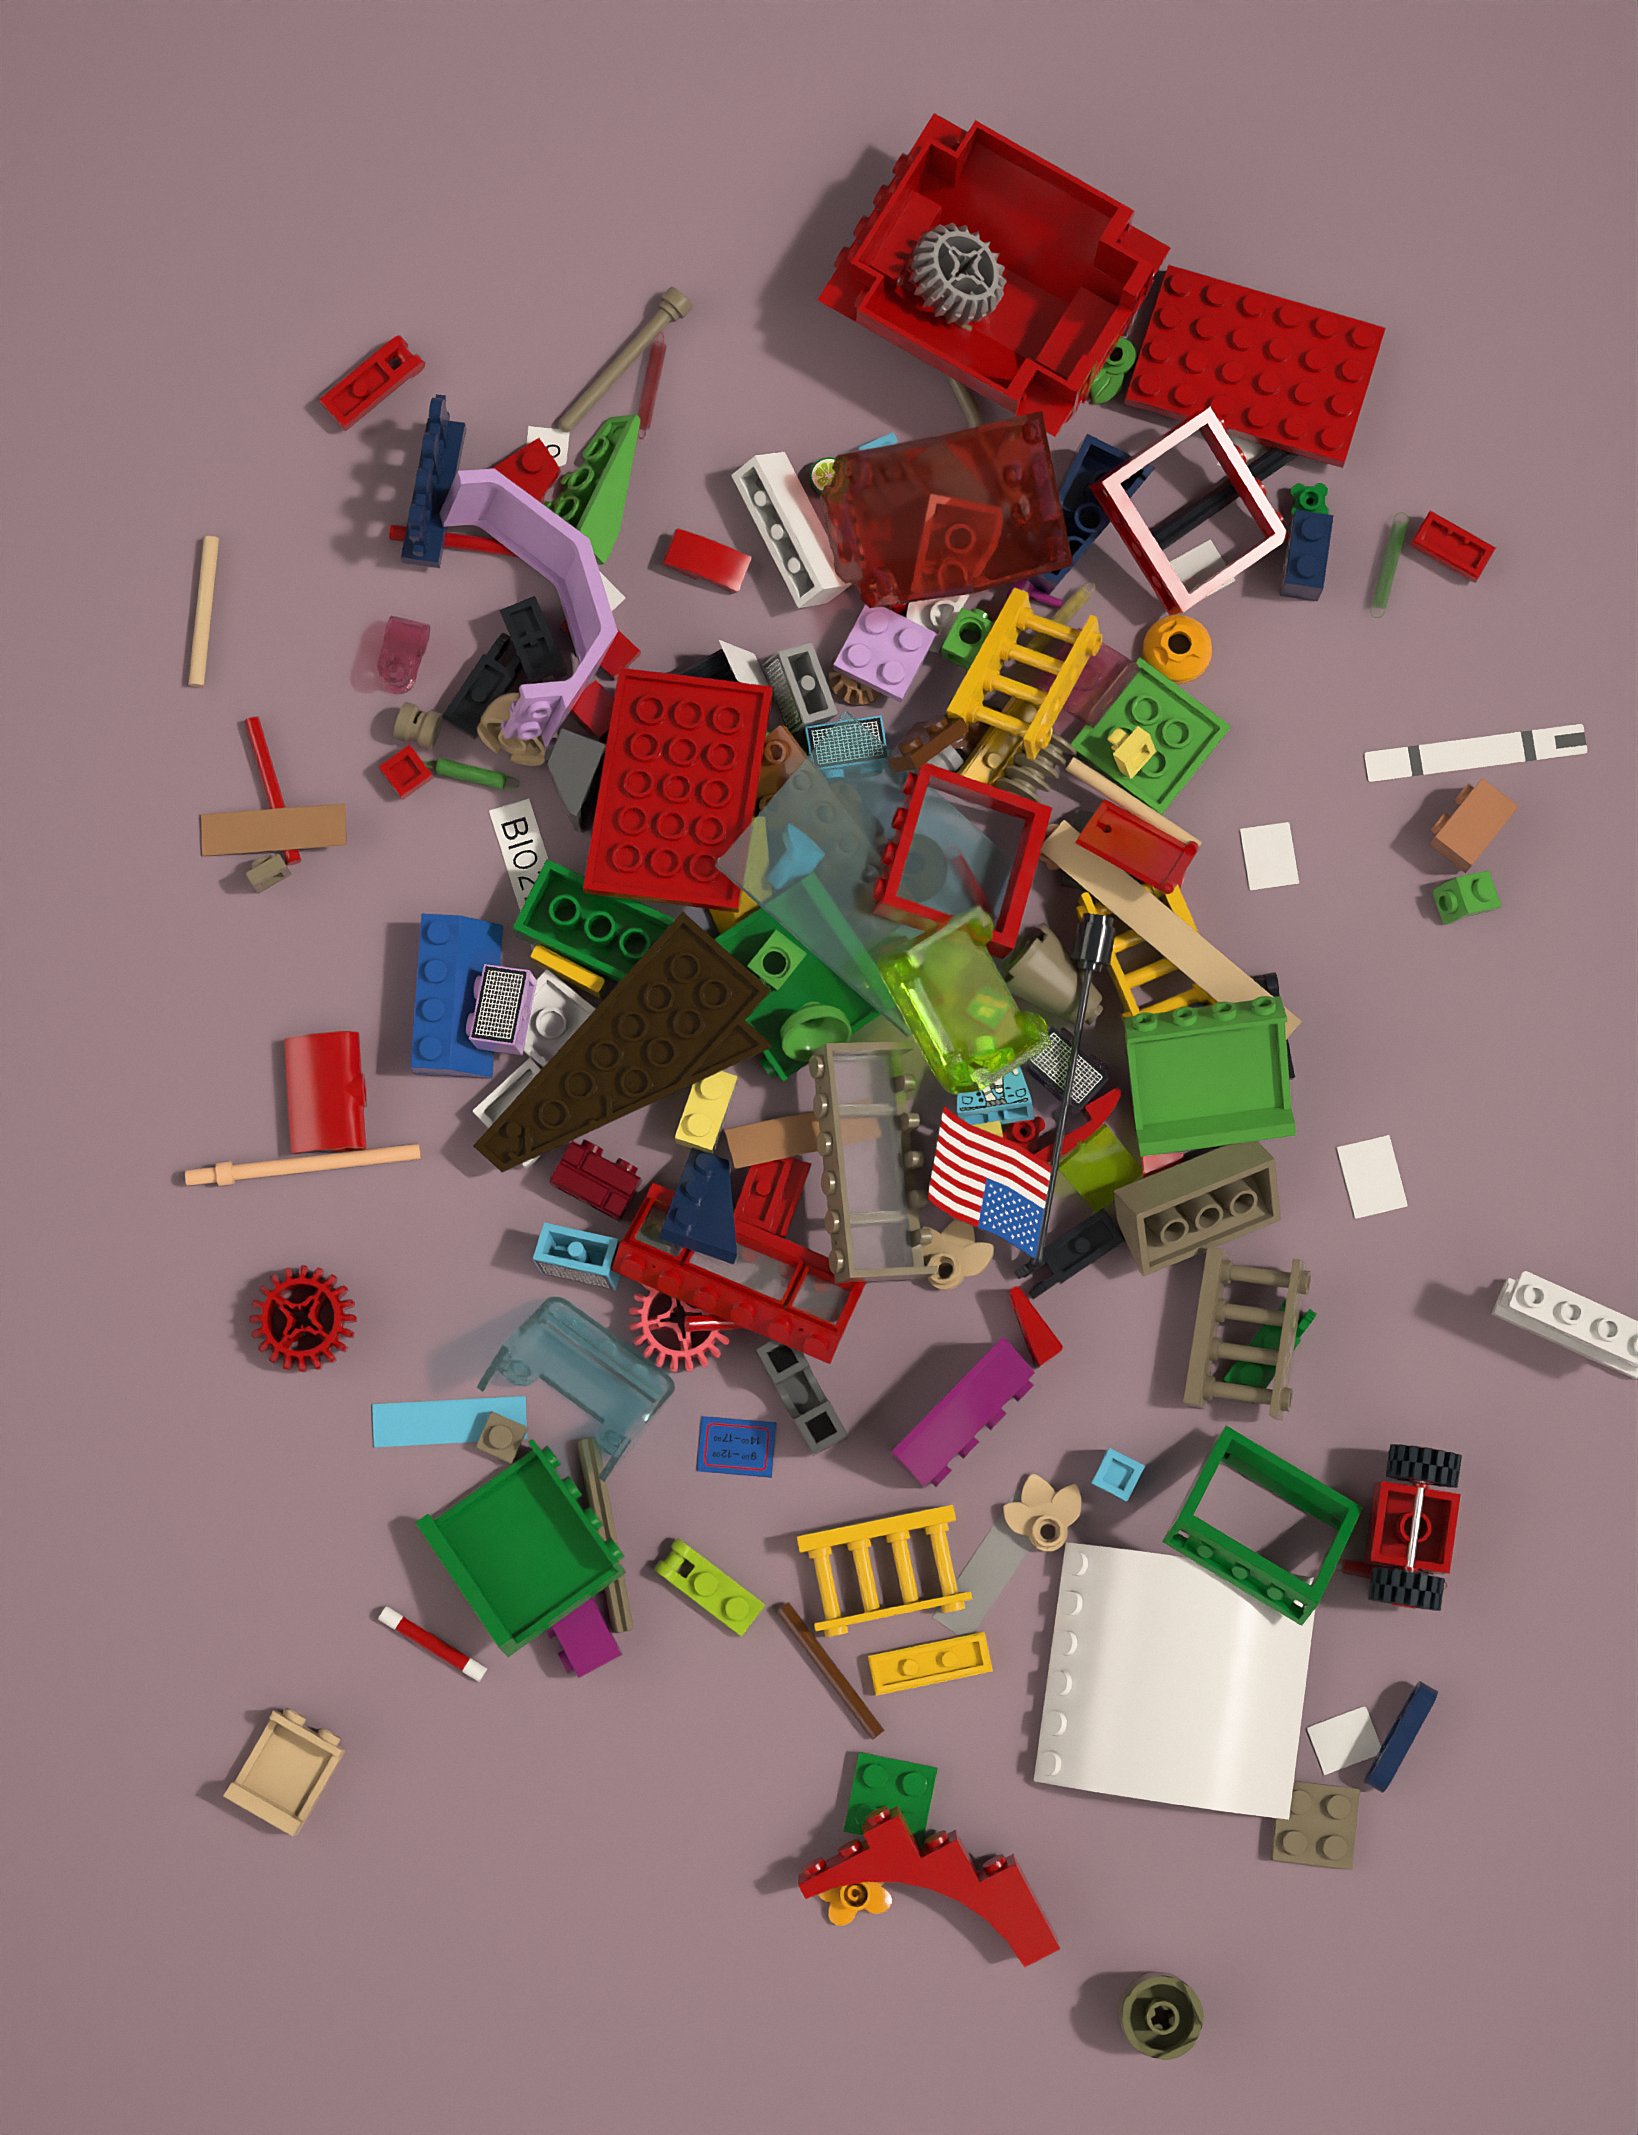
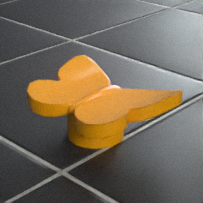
M863 1882L836 1887L818 1894L822 1900L831 1903L828 1916L830 1921L837 1926H844L850 1923L855 1918L857 1912L863 1909L874 1914L884 1913L890 1908L892 1903L890 1893L882 1887L884 1882Z

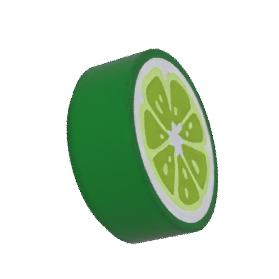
M826 457L818 460L812 466L810 484L818 495L832 498L840 495L845 490L848 483V471L840 460Z

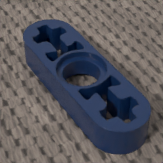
M1421 1681L1415 1685L1371 1764L1364 1783L1381 1793L1387 1789L1430 1712L1438 1695L1437 1690Z

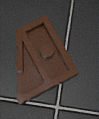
M938 716L930 721L917 722L887 757L889 765L893 772L917 770L967 733L969 729L963 717L946 719L945 716Z

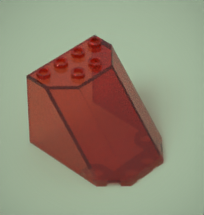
M1042 411L837 455L832 466L835 474L831 484L824 486L820 496L822 511L826 519L825 525L829 544L834 556L833 562L836 575L845 584L852 583L860 591V599L869 608L973 594L1073 566Z

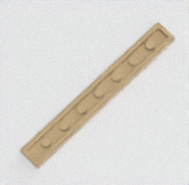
M1065 820L1060 823L1043 843L1042 853L1218 1002L1227 1001L1234 1003L1254 1000L1260 996L1273 997L1128 873L1075 844L1080 833ZM1284 1006L1287 1015V1022H1285L1287 1040L1302 1021Z

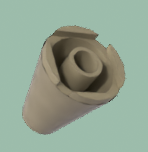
M1040 923L1036 928L1041 932L1035 938L1028 933L1001 966L1006 971L1003 979L996 975L994 983L999 988L1076 1025L1085 973L1078 969V964L1075 961L1071 960L1072 956L1045 923ZM1092 982L1084 1019L1087 1025L1093 1023L1103 1010V1007L1100 1005L1102 995Z

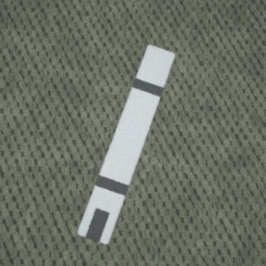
M1576 724L1366 752L1364 756L1368 780L1374 782L1586 754L1587 745L1583 725Z

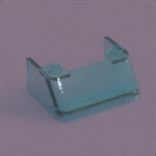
M561 1297L546 1299L504 1342L477 1385V1388L483 1392L499 1374L506 1377L512 1384L519 1386L533 1385L541 1378L602 1423L596 1432V1440L601 1449L611 1455L608 1463L598 1476L603 1482L607 1480L631 1452L675 1390V1384L666 1372L650 1360L644 1358L643 1355L578 1307Z

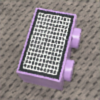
M484 964L482 976L478 975L474 984V998L477 999L475 1012L469 1014L466 1024V1034L470 1036L469 1040L477 1049L523 1056L537 980L530 970Z

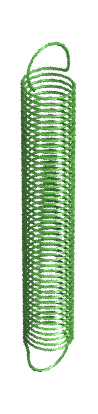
M1398 524L1392 525L1394 528H1391L1390 540L1387 543V551L1382 563L1383 567L1380 570L1379 577L1381 578L1378 579L1375 590L1376 594L1372 602L1376 606L1381 605L1380 607H1384L1385 611L1390 595L1388 587H1392V579H1394L1399 555L1397 553L1401 552L1406 528L1404 526H1396Z

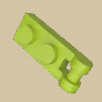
M677 1537L670 1546L673 1549L664 1562L660 1560L654 1567V1570L742 1637L765 1607V1604ZM685 1559L695 1565L686 1579L676 1572Z

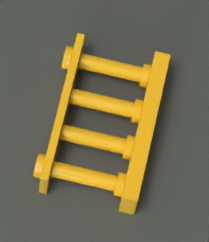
M1014 588L947 708L948 719L963 717L968 728L971 722L976 723L980 721L1024 737L1026 756L1034 761L1040 748L1045 749L1048 746L1053 732L1052 726L1091 655L1095 656L1100 649L1103 636L1099 632L1098 618L1090 615L1082 631L1033 614L1028 592ZM1031 629L1068 642L1074 646L1064 662L1017 645L1016 640L1021 631ZM1013 659L1055 674L1057 677L1049 692H1045L1001 676L1000 669L1005 661L1009 662ZM997 690L1041 707L1032 723H1028L984 707L983 700L988 692Z
M1147 883L1141 884L1156 898L1161 897L1165 906L1199 934L1178 884L1171 894H1164ZM1089 892L1080 895L1078 899L1080 906L1075 907L1080 922H1082L1084 913L1104 916L1113 913L1100 901L1093 904ZM1134 930L1115 937L1110 966L1106 968L1125 1010L1121 1014L1123 1024L1124 1017H1132L1143 1012L1154 1014L1174 1011L1181 1007H1188L1191 1004L1199 1003L1212 1006L1219 1003L1197 983L1192 984V989L1139 1010L1130 989L1179 968L1170 960L1164 958L1124 975L1115 953L1146 940Z
M953 1505L797 1536L800 1553L808 1552L809 1559L814 1560L826 1619L824 1622L815 1623V1630H824L825 1638L849 1633L847 1625L937 1606H941L942 1614L966 1609L964 1601L973 1599L971 1591L958 1594L945 1532L949 1531L948 1523L956 1521ZM925 1528L926 1535L931 1537L943 1597L919 1602L907 1539H910L909 1531ZM886 1536L887 1543L892 1545L904 1605L880 1610L868 1547H871L870 1539ZM847 1544L848 1551L853 1552L865 1613L841 1618L829 1555H832L831 1547Z

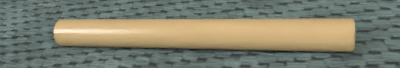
M204 536L188 683L189 686L196 688L204 687L219 545V538L215 536Z
M1075 757L1068 763L1065 768L1066 771L1131 814L1185 844L1189 841H1194L1200 847L1202 841Z

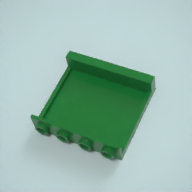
M813 873L715 938L723 948L745 967L776 929L807 953L780 989L777 991L771 986L769 988L771 990L770 994L746 1019L753 1028L772 1044L769 1050L763 1052L765 1056L759 1059L771 1079L779 1075L783 1082L809 1064V1062L790 1058L782 1049L780 1031L793 1011L800 1009L808 1002H819L820 1004L833 1006L840 1009L846 1015L853 1034L900 1003ZM769 952L763 959V967L769 974L777 975L784 970L785 959L778 952ZM818 1018L811 1019V1020H808V1021H806V1022H812V1021H814V1020H816V1019H818Z
M533 1439L528 1442L533 1449L531 1452L434 1520L429 1514H426L415 1522L498 1648L507 1657L513 1655L627 1573L619 1562L625 1557L612 1537L605 1541L598 1532V1529L603 1526L602 1522L590 1506L583 1510L576 1500L582 1494L569 1476L562 1480L555 1470L561 1465L548 1445L541 1449Z

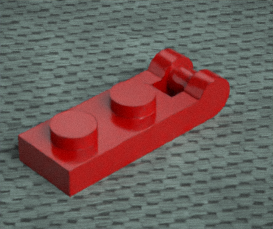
M401 335L392 338L319 399L321 405L345 432L404 382L415 377L424 369L426 363L418 354L413 355L407 349L408 343ZM392 359H397L401 363L395 370L388 364Z

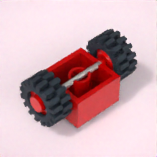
M1390 1444L1386 1477L1400 1481H1409L1413 1484L1409 1486L1384 1481L1374 1484L1364 1562L1399 1567L1401 1570L1373 1567L1368 1600L1410 1609L1418 1608L1441 1611L1445 1579L1418 1574L1417 1571L1442 1575L1450 1574L1461 1494L1429 1489V1485L1457 1488L1462 1455L1428 1447Z

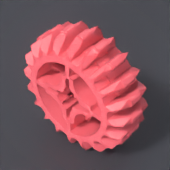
M642 1284L649 1294L647 1297L640 1293L634 1294V1300L643 1305L642 1309L629 1308V1315L640 1317V1322L629 1324V1330L634 1332L642 1330L643 1334L636 1337L633 1342L635 1346H641L648 1342L649 1346L642 1354L644 1358L648 1359L657 1352L659 1353L655 1362L657 1367L661 1368L666 1358L672 1359L670 1364L672 1372H677L679 1361H685L687 1372H692L694 1366L691 1359L698 1357L702 1367L708 1366V1361L704 1354L707 1351H710L716 1358L721 1356L719 1349L714 1346L716 1341L723 1345H729L730 1339L727 1336L720 1334L721 1330H712L709 1337L701 1345L692 1349V1332L685 1330L686 1338L683 1339V1334L678 1324L670 1322L672 1315L676 1316L675 1311L678 1310L677 1300L679 1299L672 1297V1306L667 1313L649 1318L653 1304L663 1293ZM680 1300L681 1307L686 1315H712L700 1308H692L686 1302ZM650 1330L674 1331L678 1335L681 1351L671 1350L661 1345L653 1337Z

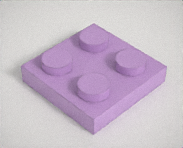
M868 599L833 665V670L902 703L936 638V632Z

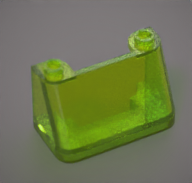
M980 905L971 907L893 948L877 960L878 970L940 1085L951 1094L982 1091L1053 1044L1048 1035V1026L1040 1015L1029 1011L1020 1012L991 958L985 944L992 940L994 925L989 915L982 911Z

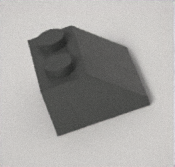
M561 728L558 738L553 737L547 745L544 759L548 760L547 768H549L552 782L574 830L582 832L600 787L606 746L603 743Z

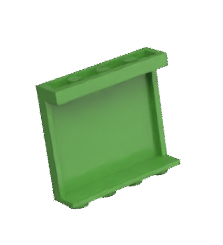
M1260 996L1254 1000L1234 1003L1224 1001L1212 1006L1198 1008L1181 1007L1174 1011L1154 1014L1143 1012L1132 1017L1123 1018L1135 1132L1140 1157L1296 1136L1295 1120L1291 1108L1285 1032L1287 1015L1281 996Z

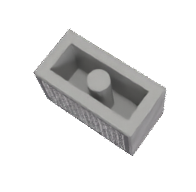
M812 642L778 651L763 664L768 682L773 688V695L784 726H786L791 735L805 732V727L826 724L838 715Z

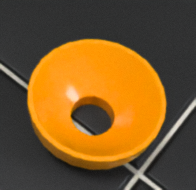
M1171 615L1160 619L1148 630L1143 641L1142 655L1143 660L1176 685L1194 681L1204 673L1211 659L1212 644L1207 630L1197 620L1185 615ZM1175 634L1185 635L1190 641L1191 648L1184 654H1175L1168 646L1169 638Z

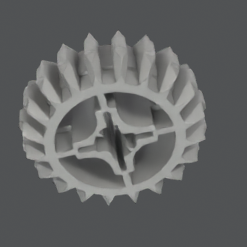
M953 222L945 226L940 224L932 228L928 233H924L909 254L911 259L907 268L912 274L908 281L917 286L914 295L923 297L925 300L923 308L931 306L934 309V317L944 315L947 324L957 321L962 326L969 322L972 324L979 322L996 309L995 306L998 305V302L1001 301L1004 295L1002 289L1007 281L1001 275L1005 267L997 264L996 261L999 254L990 251V241L983 243L979 239V231L970 234L966 225L957 228Z

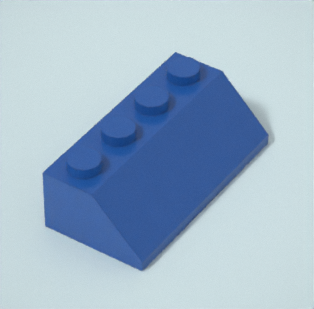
M421 914L410 1066L415 1074L493 1079L494 1051L477 1049L469 1040L470 1036L466 1034V1024L469 1014L475 1012L477 999L474 998V984L477 976H482L484 964L501 965L503 925L461 915Z

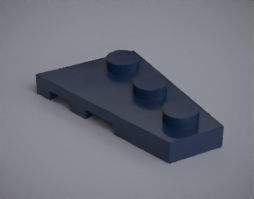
M691 1148L659 1239L734 1265L737 1257L729 1160Z

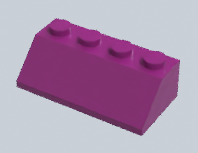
M1002 1337L892 1450L890 1456L923 1488L930 1482L937 1487L952 1471L947 1464L957 1454L964 1459L979 1443L974 1436L984 1425L991 1431L1007 1414L1002 1407L1010 1398L1013 1397L1018 1402L1034 1386L1029 1379L1035 1372L1014 1347Z

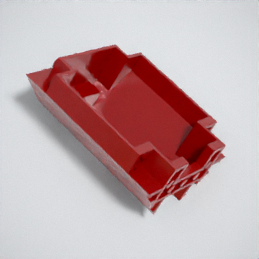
M934 113L909 154L902 153L896 161L892 170L895 176L889 186L883 184L879 188L873 200L875 208L870 216L863 215L859 220L853 233L856 238L850 248L844 246L834 262V267L837 269L817 301L1056 437L1064 423H1068L1075 415L1081 403L1084 404L1088 400L1091 386L1122 335L1127 336L1132 326L1133 317L1139 307L1142 306L1155 281L1153 278L1166 259L1171 247L1132 226L1135 212L1133 209L975 120L969 131H966ZM953 222L957 228L966 225L970 234L979 231V239L983 243L990 241V251L999 254L996 261L997 264L1005 267L1001 276L1007 282L1002 289L1004 295L1001 301L995 306L996 309L979 322L974 324L969 322L967 325L973 327L971 331L955 322L947 324L944 316L934 317V309L931 306L923 308L925 300L922 296L914 295L917 286L908 281L912 274L907 268L911 259L909 254L912 248L918 243V239L924 233H928L932 228L940 224L945 226Z

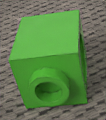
M962 607L942 646L941 658L969 670L994 625V622L991 621L992 617L982 610L971 608L969 611ZM966 630H972L980 636V640L975 644H966L959 635Z
M776 929L746 967L753 971L752 974L768 988L772 986L778 991L807 953ZM769 952H778L785 959V968L777 975L769 974L763 967V959Z

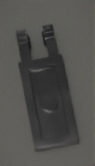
M501 633L488 653L482 655L442 716L445 722L474 740L479 735L477 727L484 711L495 699L508 692L517 678L516 674L523 667L517 651L507 667L497 662L510 644L511 637L505 633Z
M1104 1208L1044 1247L1042 1260L1045 1261L1053 1275L1032 1287L1028 1293L1033 1300L1057 1283L1063 1284L1125 1241V1238ZM1029 1261L1014 1273L1018 1279L1026 1278L1035 1272L1036 1267L1032 1266Z

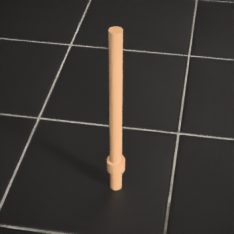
M420 1144L236 1165H233L232 1161L216 1163V1167L185 1170V1180L187 1186L218 1183V1186L234 1185L235 1180L421 1159Z

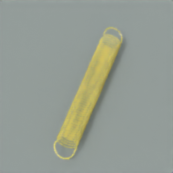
M1084 587L1078 588L1071 596V602L1066 607L1063 605L1055 614L1057 617L1054 619L1058 623L1061 622L1065 625L1066 621H1069L1070 617L1077 613L1080 609L1079 607H1082L1084 602L1088 601L1090 597L1088 596L1087 598L1082 592ZM1038 632L1033 641L1029 642V645L1040 653L1042 648H1045L1048 644L1047 642H1050L1051 638L1054 637L1048 636L1049 638L1045 640L1044 636Z

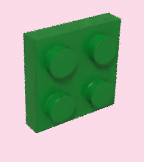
M859 1752L843 1832L863 1836L862 1824L867 1822L866 1817L871 1812L887 1806L889 1810L898 1806L919 1847H923L938 1768Z

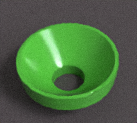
M819 1002L805 1003L800 1009L793 1011L780 1031L781 1045L785 1054L794 1060L810 1062L812 1051L826 1043H848L852 1035L851 1026L846 1015L840 1009L820 1004ZM818 1018L812 1022H806L808 1020Z

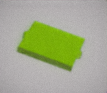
M1105 1123L1084 1142L1079 1141L1077 1148L1058 1165L1059 1171L1094 1213L1105 1208L1115 1199L1114 1190L1135 1182L1143 1174V1169Z

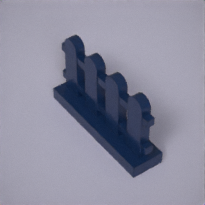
M436 394V397H432L430 402L429 418L427 419L401 553L402 563L433 568H440L448 526L443 527L439 513L457 471H459L466 434L465 423L449 421L450 413L446 409V395Z

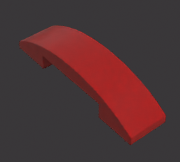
M1119 1087L1084 1106L1082 1113L1088 1123L1063 1137L1060 1160L1086 1143L1105 1123L1122 1094ZM1054 1143L1034 1155L1051 1165Z

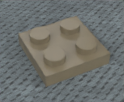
M1294 1781L1289 1819L1274 1818L1270 1860L1352 1870L1360 1789Z

